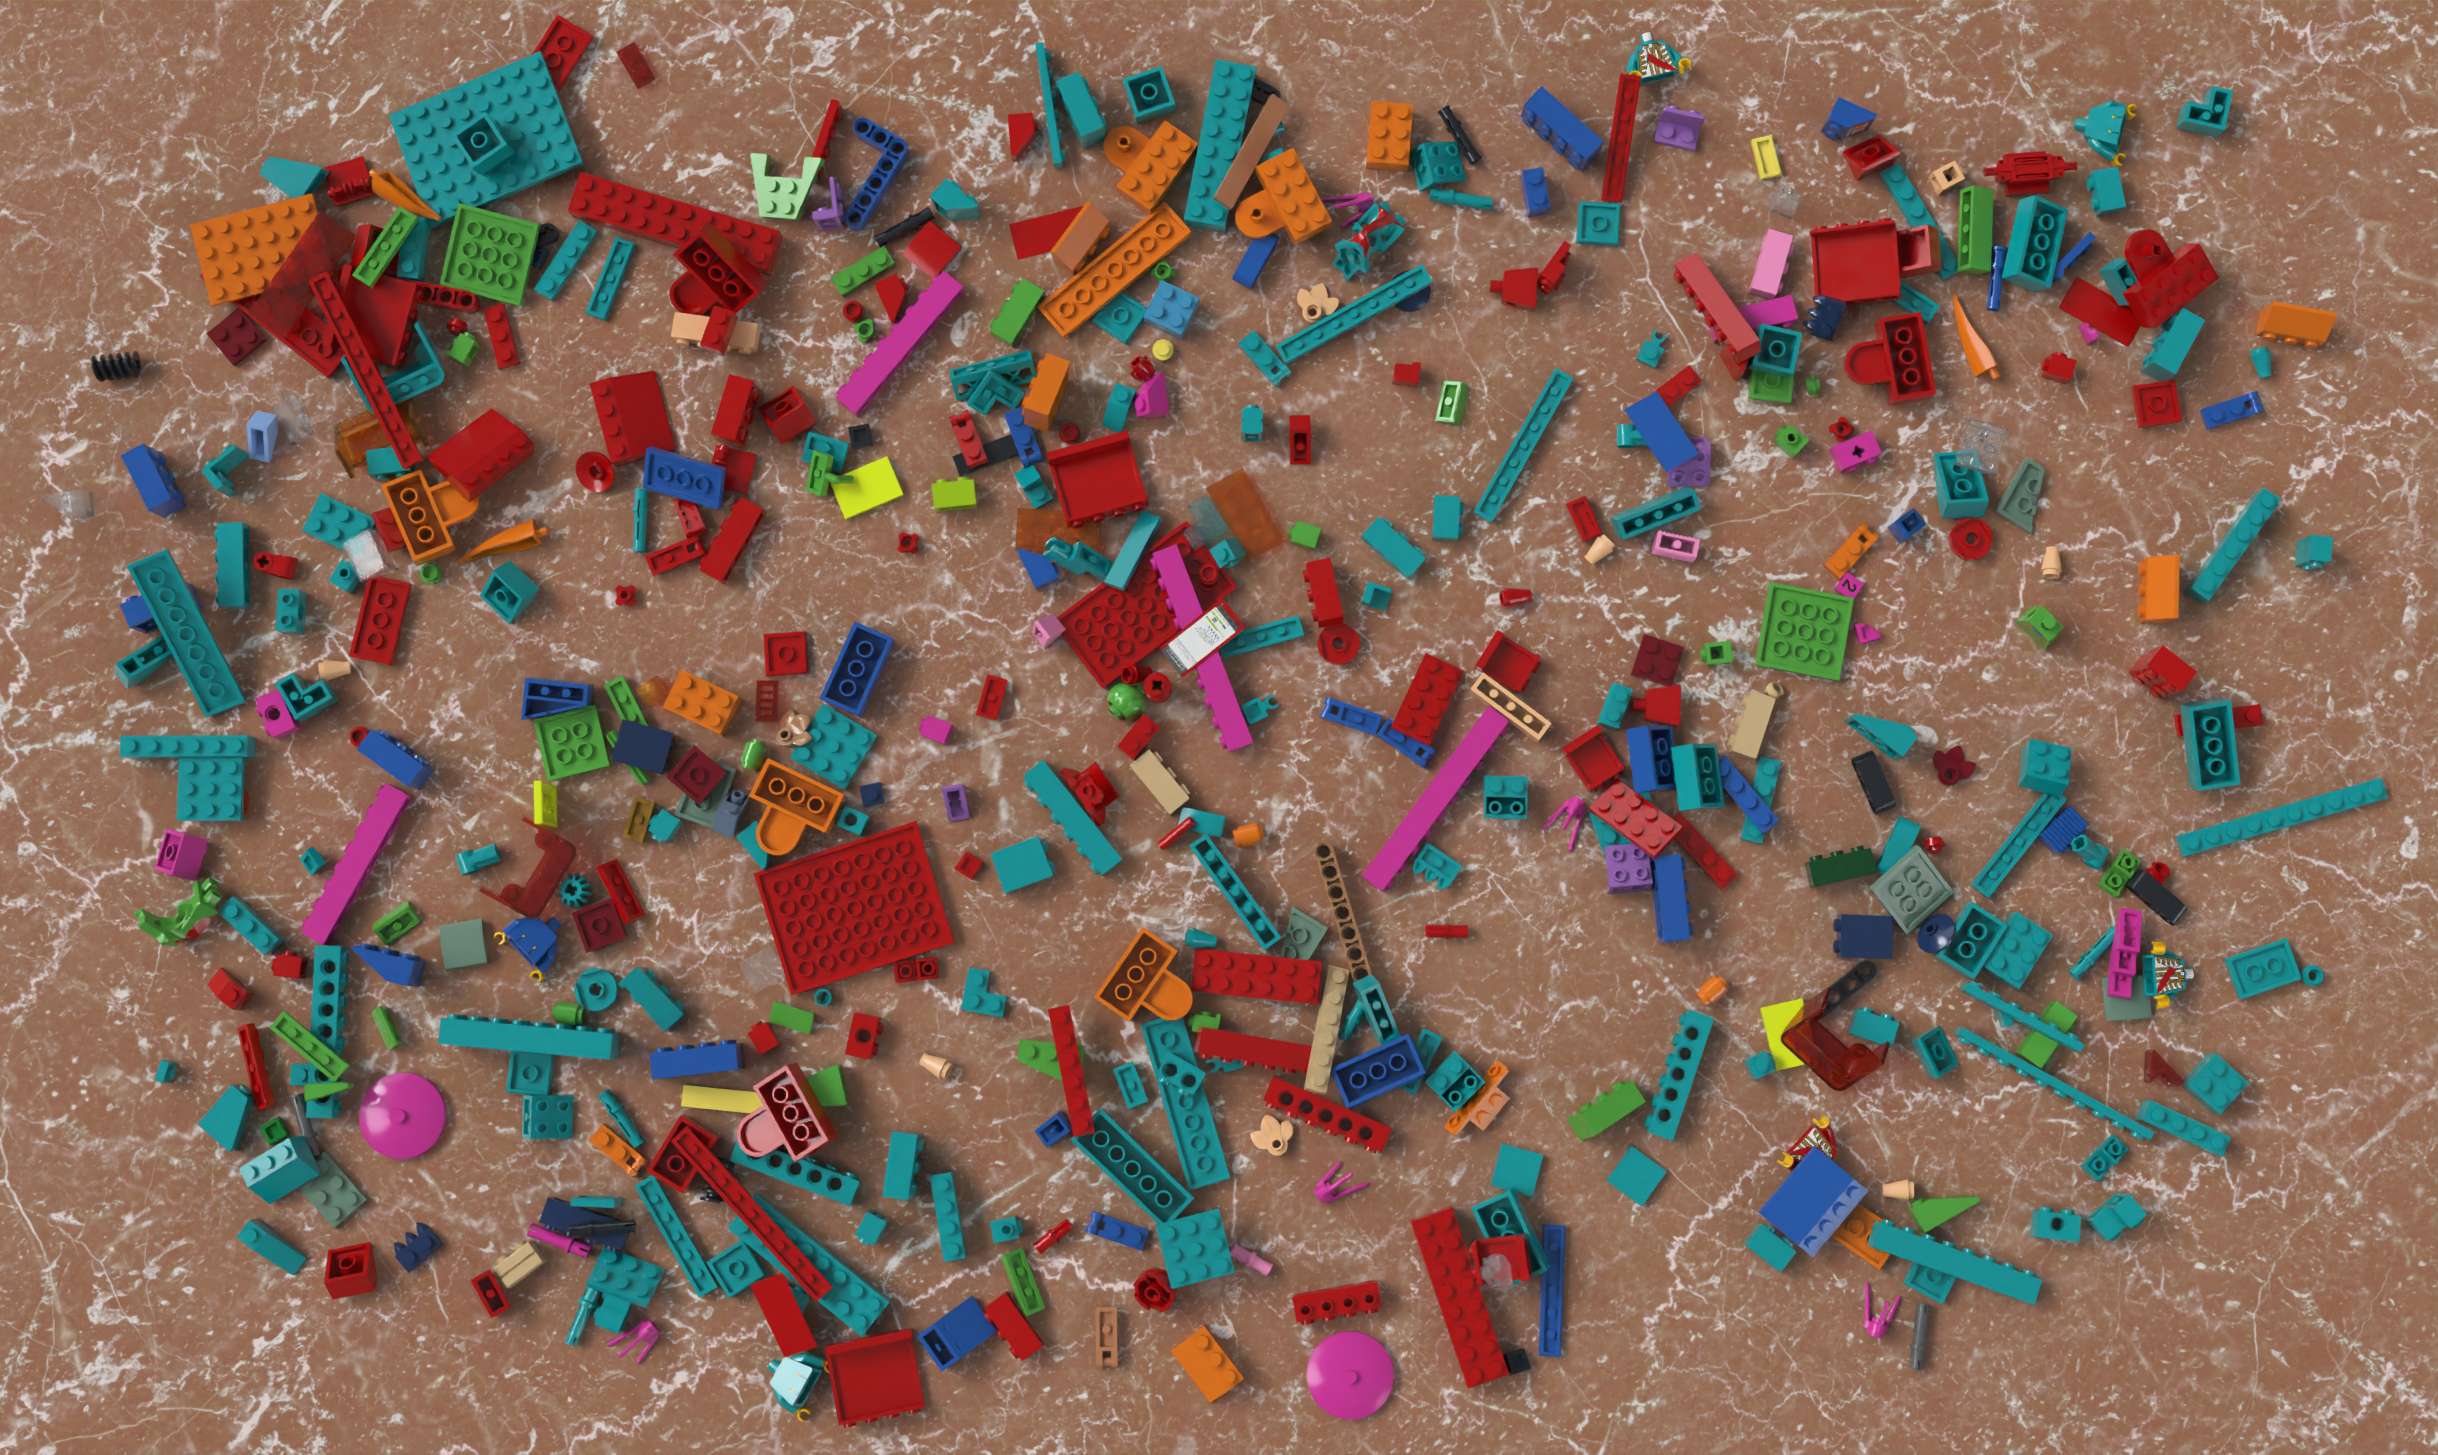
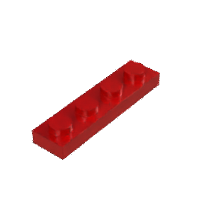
M831 99L812 154L813 158L827 160L829 157V144L831 140L835 139L837 121H841L843 116L842 106L837 100ZM820 167L817 174L818 179H821L824 167Z
M2260 704L2232 707L2234 729L2264 725ZM2181 714L2174 715L2177 736H2184Z
M1680 812L1672 818L1683 826V831L1675 838L1677 843L1721 890L1738 876Z
M255 1023L246 1024L238 1027L237 1032L256 1110L259 1111L274 1106V1094L269 1085V1073L265 1069L264 1053L260 1048L258 1040L259 1032L255 1027Z

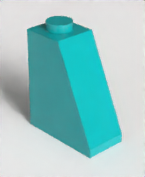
M270 156L262 164V170L259 174L288 196L295 198L311 193L315 194L330 171L320 166Z
M232 1084L198 1123L203 1130L228 1152H234L239 1149L254 1102V1098L250 1094L251 1090L244 1084Z

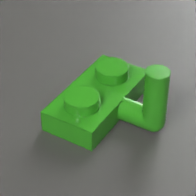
M813 450L806 491L820 497L826 496L829 482L834 484H851L854 478L852 475L836 476L832 474L831 469L834 456L821 450Z

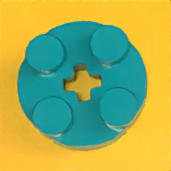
M592 968L584 971L579 976L580 978L574 987V994L581 1006L592 1011H602L609 1008L617 1000L618 983L611 972L600 968ZM596 983L602 987L598 996L596 993L591 992Z

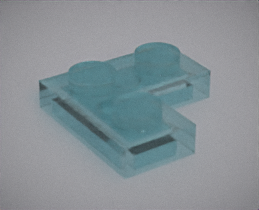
M1207 495L1189 504L1188 508L1198 523L1186 529L1183 533L1194 550L1229 531L1228 526Z

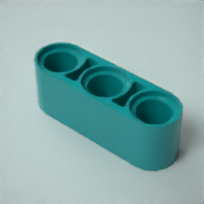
M1903 816L1897 819L1875 866L1876 872L1883 875L1910 851L1920 830V824Z

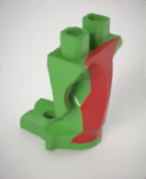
M210 877L204 883L196 880L192 887L193 896L189 900L178 904L177 914L173 917L162 916L159 918L142 908L137 910L134 916L140 922L138 928L155 937L163 946H178L185 938H197L209 925L212 916L218 913L217 904L222 899L221 894L217 891L220 888L219 882Z

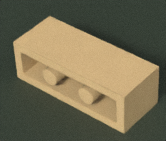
M1752 690L1747 695L1744 694L1740 704L1743 707L1742 713L1737 715L1734 726L1737 727L1735 734L1730 735L1727 746L1730 747L1729 753L1752 761L1757 758L1776 698Z
M1147 750L1129 766L1171 816L1190 800L1188 797L1190 792L1183 783L1180 786L1174 780L1177 776L1170 767L1164 768L1161 764L1163 759L1156 751L1152 753L1150 750Z

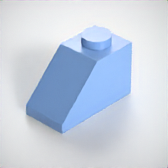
M256 411L246 424L249 458L269 463L278 434L277 415Z

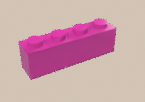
M1792 295L1737 308L1754 332L1761 323L1788 329L1793 327V324L1798 319ZM1711 327L1710 332L1713 343H1717L1719 341L1716 338L1715 330Z

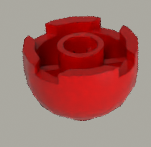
M1150 1268L1143 1271L1133 1284L1136 1292L1134 1294L1135 1299L1147 1310L1153 1308L1159 1310V1312L1166 1311L1177 1296V1288L1171 1289L1168 1273L1162 1268Z

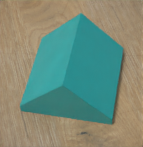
M1940 1025L1910 1039L1928 1078L1937 1079L1959 1065Z

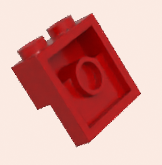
M1566 241L1559 247L1541 272L1537 281L1538 289L1546 295H1549L1553 289L1557 291L1566 276L1564 274L1565 265L1571 255L1569 252L1571 244Z

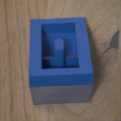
M1912 508L1887 528L1901 544L1924 527L1926 523L1918 512Z
M1060 1111L1038 1127L1035 1132L1046 1148H1048L1071 1131L1072 1127L1069 1120Z

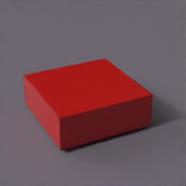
M966 851L954 869L973 881L984 862Z

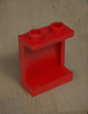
M1497 630L1474 668L1518 694L1520 690L1524 692L1529 685L1530 680L1527 678L1530 673L1535 674L1540 667L1541 662L1538 660L1541 656L1531 653Z
M1596 725L1560 749L1588 792L1592 789L1595 792L1606 786L1604 781L1612 778L1614 781L1624 774L1622 770L1626 768L1602 735L1603 731L1599 725Z
M1526 1233L1475 1239L1472 1242V1246H1469L1470 1258L1474 1259L1475 1267L1472 1269L1474 1281L1477 1280L1478 1286H1483L1485 1283L1521 1279V1282L1530 1281L1533 1277Z

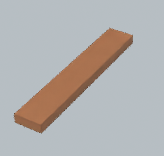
M1274 94L1269 96L1212 199L1228 210L1233 208L1290 105Z

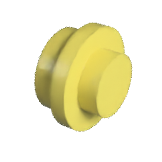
M1165 339L1158 340L1153 345V355L1158 360H1168L1173 354L1172 344Z

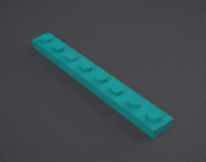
M1421 264L1275 346L1287 365L1433 284V281L1424 265Z
M1557 368L1554 369L1473 514L1492 523L1570 386L1573 377Z

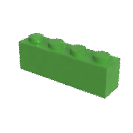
M1973 185L1960 190L1957 272L1976 276L1991 272L1993 189Z

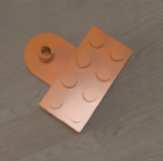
M1164 120L1151 139L1129 126L1114 128L1105 137L1103 148L1108 162L1125 174L1116 186L1117 194L1149 215L1158 208L1196 156L1199 143L1166 120Z
M1294 148L1256 166L1255 173L1264 190L1243 200L1235 214L1236 226L1245 237L1262 239L1285 228L1294 246L1330 228L1332 225V220Z
M421 469L381 485L416 566L457 551L447 527L471 518L477 512L480 504L479 496L469 503L448 481L430 487Z
M767 758L749 794L750 798L767 805L756 829V839L759 846L771 855L782 856L790 853L797 846L807 825L829 835L836 821L837 814L842 809L847 796Z
M1144 927L1141 928L1094 996L1096 1000L1128 1022L1132 1020L1141 1005L1162 1019L1177 1020L1189 1012L1193 1002L1190 987L1167 970L1178 951Z

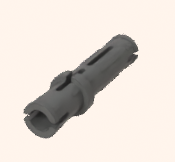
M297 1094L299 1103H297L296 1096L293 1095L289 1099L292 1103L301 1136H304L310 1150L313 1148L314 1155L317 1157L321 1155L315 1138L317 1133L313 1131L310 1118H306L307 1107L304 1094Z
M1916 1302L1913 1341L1910 1344L1912 1350L1909 1368L1923 1370L1924 1354L1928 1348L1926 1346V1337L1931 1305Z

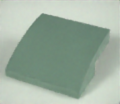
M481 918L439 926L441 950L446 971L488 964L484 921Z
M2143 975L2132 977L2131 998L2128 1000L2107 996L2108 978H2102L2106 1021L2152 1018L2150 996H2144Z

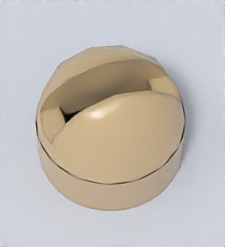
M1772 681L1766 686L1765 694L1768 693L1770 697L1777 699L1784 694V690L1777 681Z

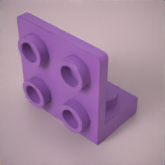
M1677 106L1664 107L1658 120L1653 143L1694 152L1699 130L1705 116L1695 110H1689L1688 112L1680 110Z
M829 177L833 209L822 207L812 212L813 221L819 231L844 228L843 221H845L846 213L842 202H840L844 201L842 188H840V183H836L834 177Z
M1707 437L1689 438L1698 451V455L1667 472L1668 487L1710 484L1711 445Z
M1634 844L1606 846L1605 857L1609 879L1607 893L1650 891L1653 881L1649 855Z

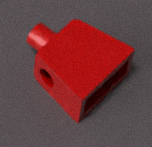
M1538 268L1504 271L1502 281L1490 280L1489 293H1501L1502 305L1534 312L1536 307Z
M1681 685L1647 689L1644 691V699L1632 698V711H1644V721L1660 725H1672L1675 728L1680 726Z

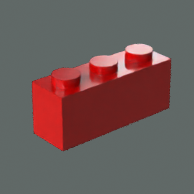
M1326 558L1305 563L1306 570L1302 571L1304 582H1309L1310 590H1307L1309 603L1313 602L1314 609L1311 610L1313 622H1318L1319 628L1344 623L1331 559Z
M1007 1291L985 1306V1317L991 1324L993 1322L999 1329L996 1331L1003 1341L1007 1340L1011 1345L1009 1350L1015 1359L1020 1358L1023 1361L1044 1345L1042 1339L1027 1318L1023 1316L1021 1310Z

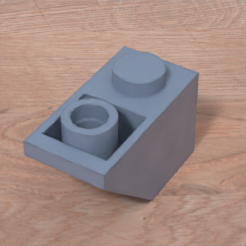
M733 787L730 789L716 812L713 832L730 838L734 837L742 823L751 799L749 793Z

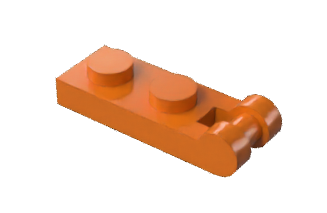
M1863 522L1823 566L1838 580L1841 579L1879 538V535L1876 532L1872 533L1868 529V525ZM1861 534L1867 539L1864 544L1858 539Z
M602 1124L589 1139L593 1145L633 1178H636L640 1168L649 1162L646 1157L605 1124ZM631 1157L636 1160L632 1166L628 1163Z

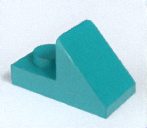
M1032 464L1014 474L1035 510L1054 500Z

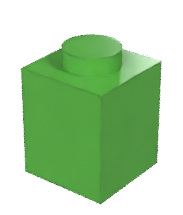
M1297 521L1296 525H1291L1289 530L1290 544L1314 551L1321 528Z

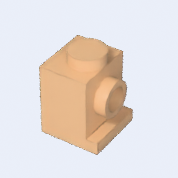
M1953 161L1932 172L1928 178L1939 196L1943 192L1962 183L1965 179L1963 168L1957 165L1956 161ZM1945 176H1948L1950 178L1949 182L1947 181Z

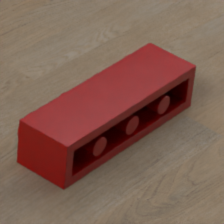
M740 497L739 501L736 500L730 510L732 511L728 519H724L720 526L721 532L719 536L713 538L708 555H704L699 563V566H701L699 570L724 585L766 513L763 508L743 497Z

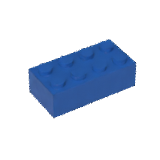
M1543 86L1524 104L1521 114L1524 124L1538 131V136L1543 141H1549L1556 153L1559 155L1563 154L1569 159L1568 162L1573 168L1583 171L1599 154L1604 141Z
M854 621L820 696V700L862 718L896 641L892 637Z
M1681 854L1660 855L1655 860L1651 857L1649 859L1653 881L1652 890L1658 943L1690 940V935H1693L1692 923L1688 922L1687 915L1690 914L1691 910L1690 903L1686 901L1685 892H1688L1687 880H1683V871L1686 870L1685 859L1681 858Z
M1410 1034L1399 1037L1331 1068V1073L1347 1109L1350 1110L1429 1075Z
M736 1040L720 1041L718 1046H715V1042L699 1043V1048H694V1045L677 1046L675 1051H673V1047L656 1048V1053H650L652 1079L745 1069L743 1043H737Z

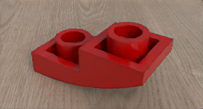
M937 957L893 962L895 983L939 978Z

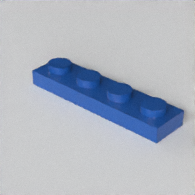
M1724 755L1719 759L1722 786L1762 835L1780 821L1728 758Z

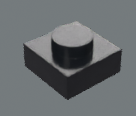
M869 423L848 427L852 449L873 446Z
M1524 1348L1503 1355L1509 1376L1531 1369Z

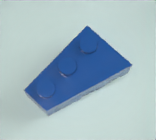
M537 677L525 678L521 720L592 705L594 684Z

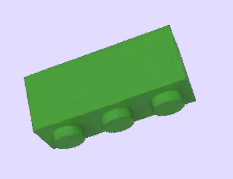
M1022 278L1020 283H1015L1011 290L1012 296L1009 300L1006 299L1000 308L1001 314L998 318L995 317L989 326L993 337L1012 348L1036 312L1037 306L1041 304L1045 297L1044 290Z
M2050 1001L2041 1014L2040 1021L2045 1024L2053 1023L2061 1028L2060 1032L2066 1034V1032L2073 1030L2078 1016L2058 1001ZM2031 1029L2015 1054L2029 1064L2041 1069L2052 1060L2050 1055L2062 1045Z

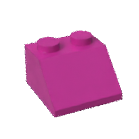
M166 828L154 869L172 876L196 881L197 876L201 872L202 858L207 852L208 840Z

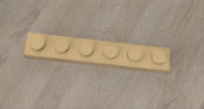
M1332 965L1327 966L1304 1090L1323 1095L1327 1093L1349 976L1348 969Z

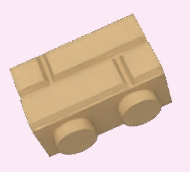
M533 1240L520 1242L514 1247L516 1250L510 1256L506 1253L497 1260L498 1265L494 1267V1270L508 1289L514 1287L547 1262L546 1257Z

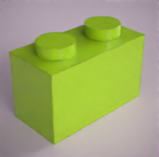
M959 477L957 481L949 482V479H940L936 481L937 483L932 484L933 502L936 512L978 508L974 479Z

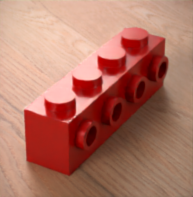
M1377 1280L1292 1295L1296 1322H1301V1325L1313 1324L1314 1319L1322 1318L1323 1322L1335 1320V1316L1342 1314L1344 1318L1357 1316L1356 1312L1365 1311V1314L1378 1312L1377 1308H1382Z

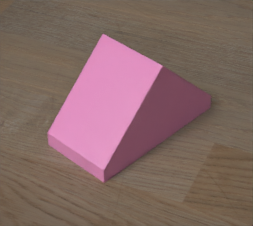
M1054 613L1034 622L1032 633L1045 649L1066 629Z

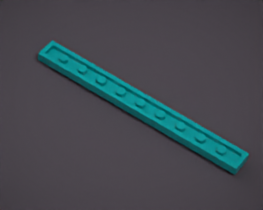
M2378 778L2178 835L2176 840L2183 857L2387 799L2388 796L2382 778Z
M1957 1027L1953 1035L1959 1037L1958 1042L1968 1047L1970 1044L1977 1047V1052L1986 1057L1992 1055L1997 1058L1996 1062L2007 1068L2009 1065L2015 1068V1073L2025 1078L2028 1076L2034 1078L2035 1084L2045 1089L2047 1086L2054 1089L2053 1093L2063 1099L2067 1096L2074 1100L2073 1105L2081 1109L2087 1107L2093 1111V1116L2104 1120V1118L2112 1121L2111 1125L2122 1131L2124 1128L2131 1132L2130 1136L2137 1140H2151L2154 1134L2152 1130L1963 1027Z

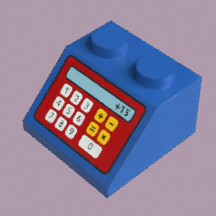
M1839 97L1831 108L1821 132L1825 133V136L1829 139L1842 140L1867 131L1877 114Z

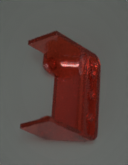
M522 814V821L538 829L535 835V843L546 852L524 888L517 884H508L504 887L501 894H498L481 884L479 891L523 916L534 919L542 914L576 856V848L559 834L547 827L534 824L533 819Z
M1827 987L1801 1007L1783 1030L1781 1042L1830 1088L1836 1091H1844L1884 1065L1890 1043L1886 1041L1873 1051L1861 1043H1855L1847 1048L1818 1021L1824 1015V1009L1831 989Z

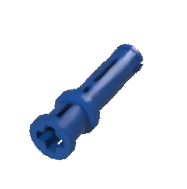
M1992 246V263L1986 307L1988 311H2000L2002 274L2006 253L2008 252V248L2004 246Z

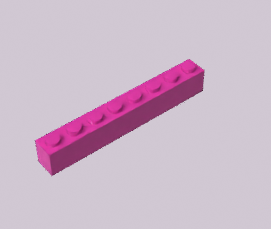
M945 271L933 278L930 288L923 290L918 296V302L914 306L911 305L904 313L905 317L892 326V332L887 338L883 337L879 341L877 350L866 356L864 359L865 364L851 374V380L848 384H843L836 393L837 401L857 418L965 292L964 287Z
M385 783L377 791V799L374 804L368 807L366 811L367 817L364 822L360 823L356 828L354 840L347 844L344 850L346 854L342 860L337 862L334 867V875L326 881L323 887L325 891L321 898H317L312 907L314 910L310 917H306L302 923L303 929L301 933L322 945H330L414 797L392 784Z

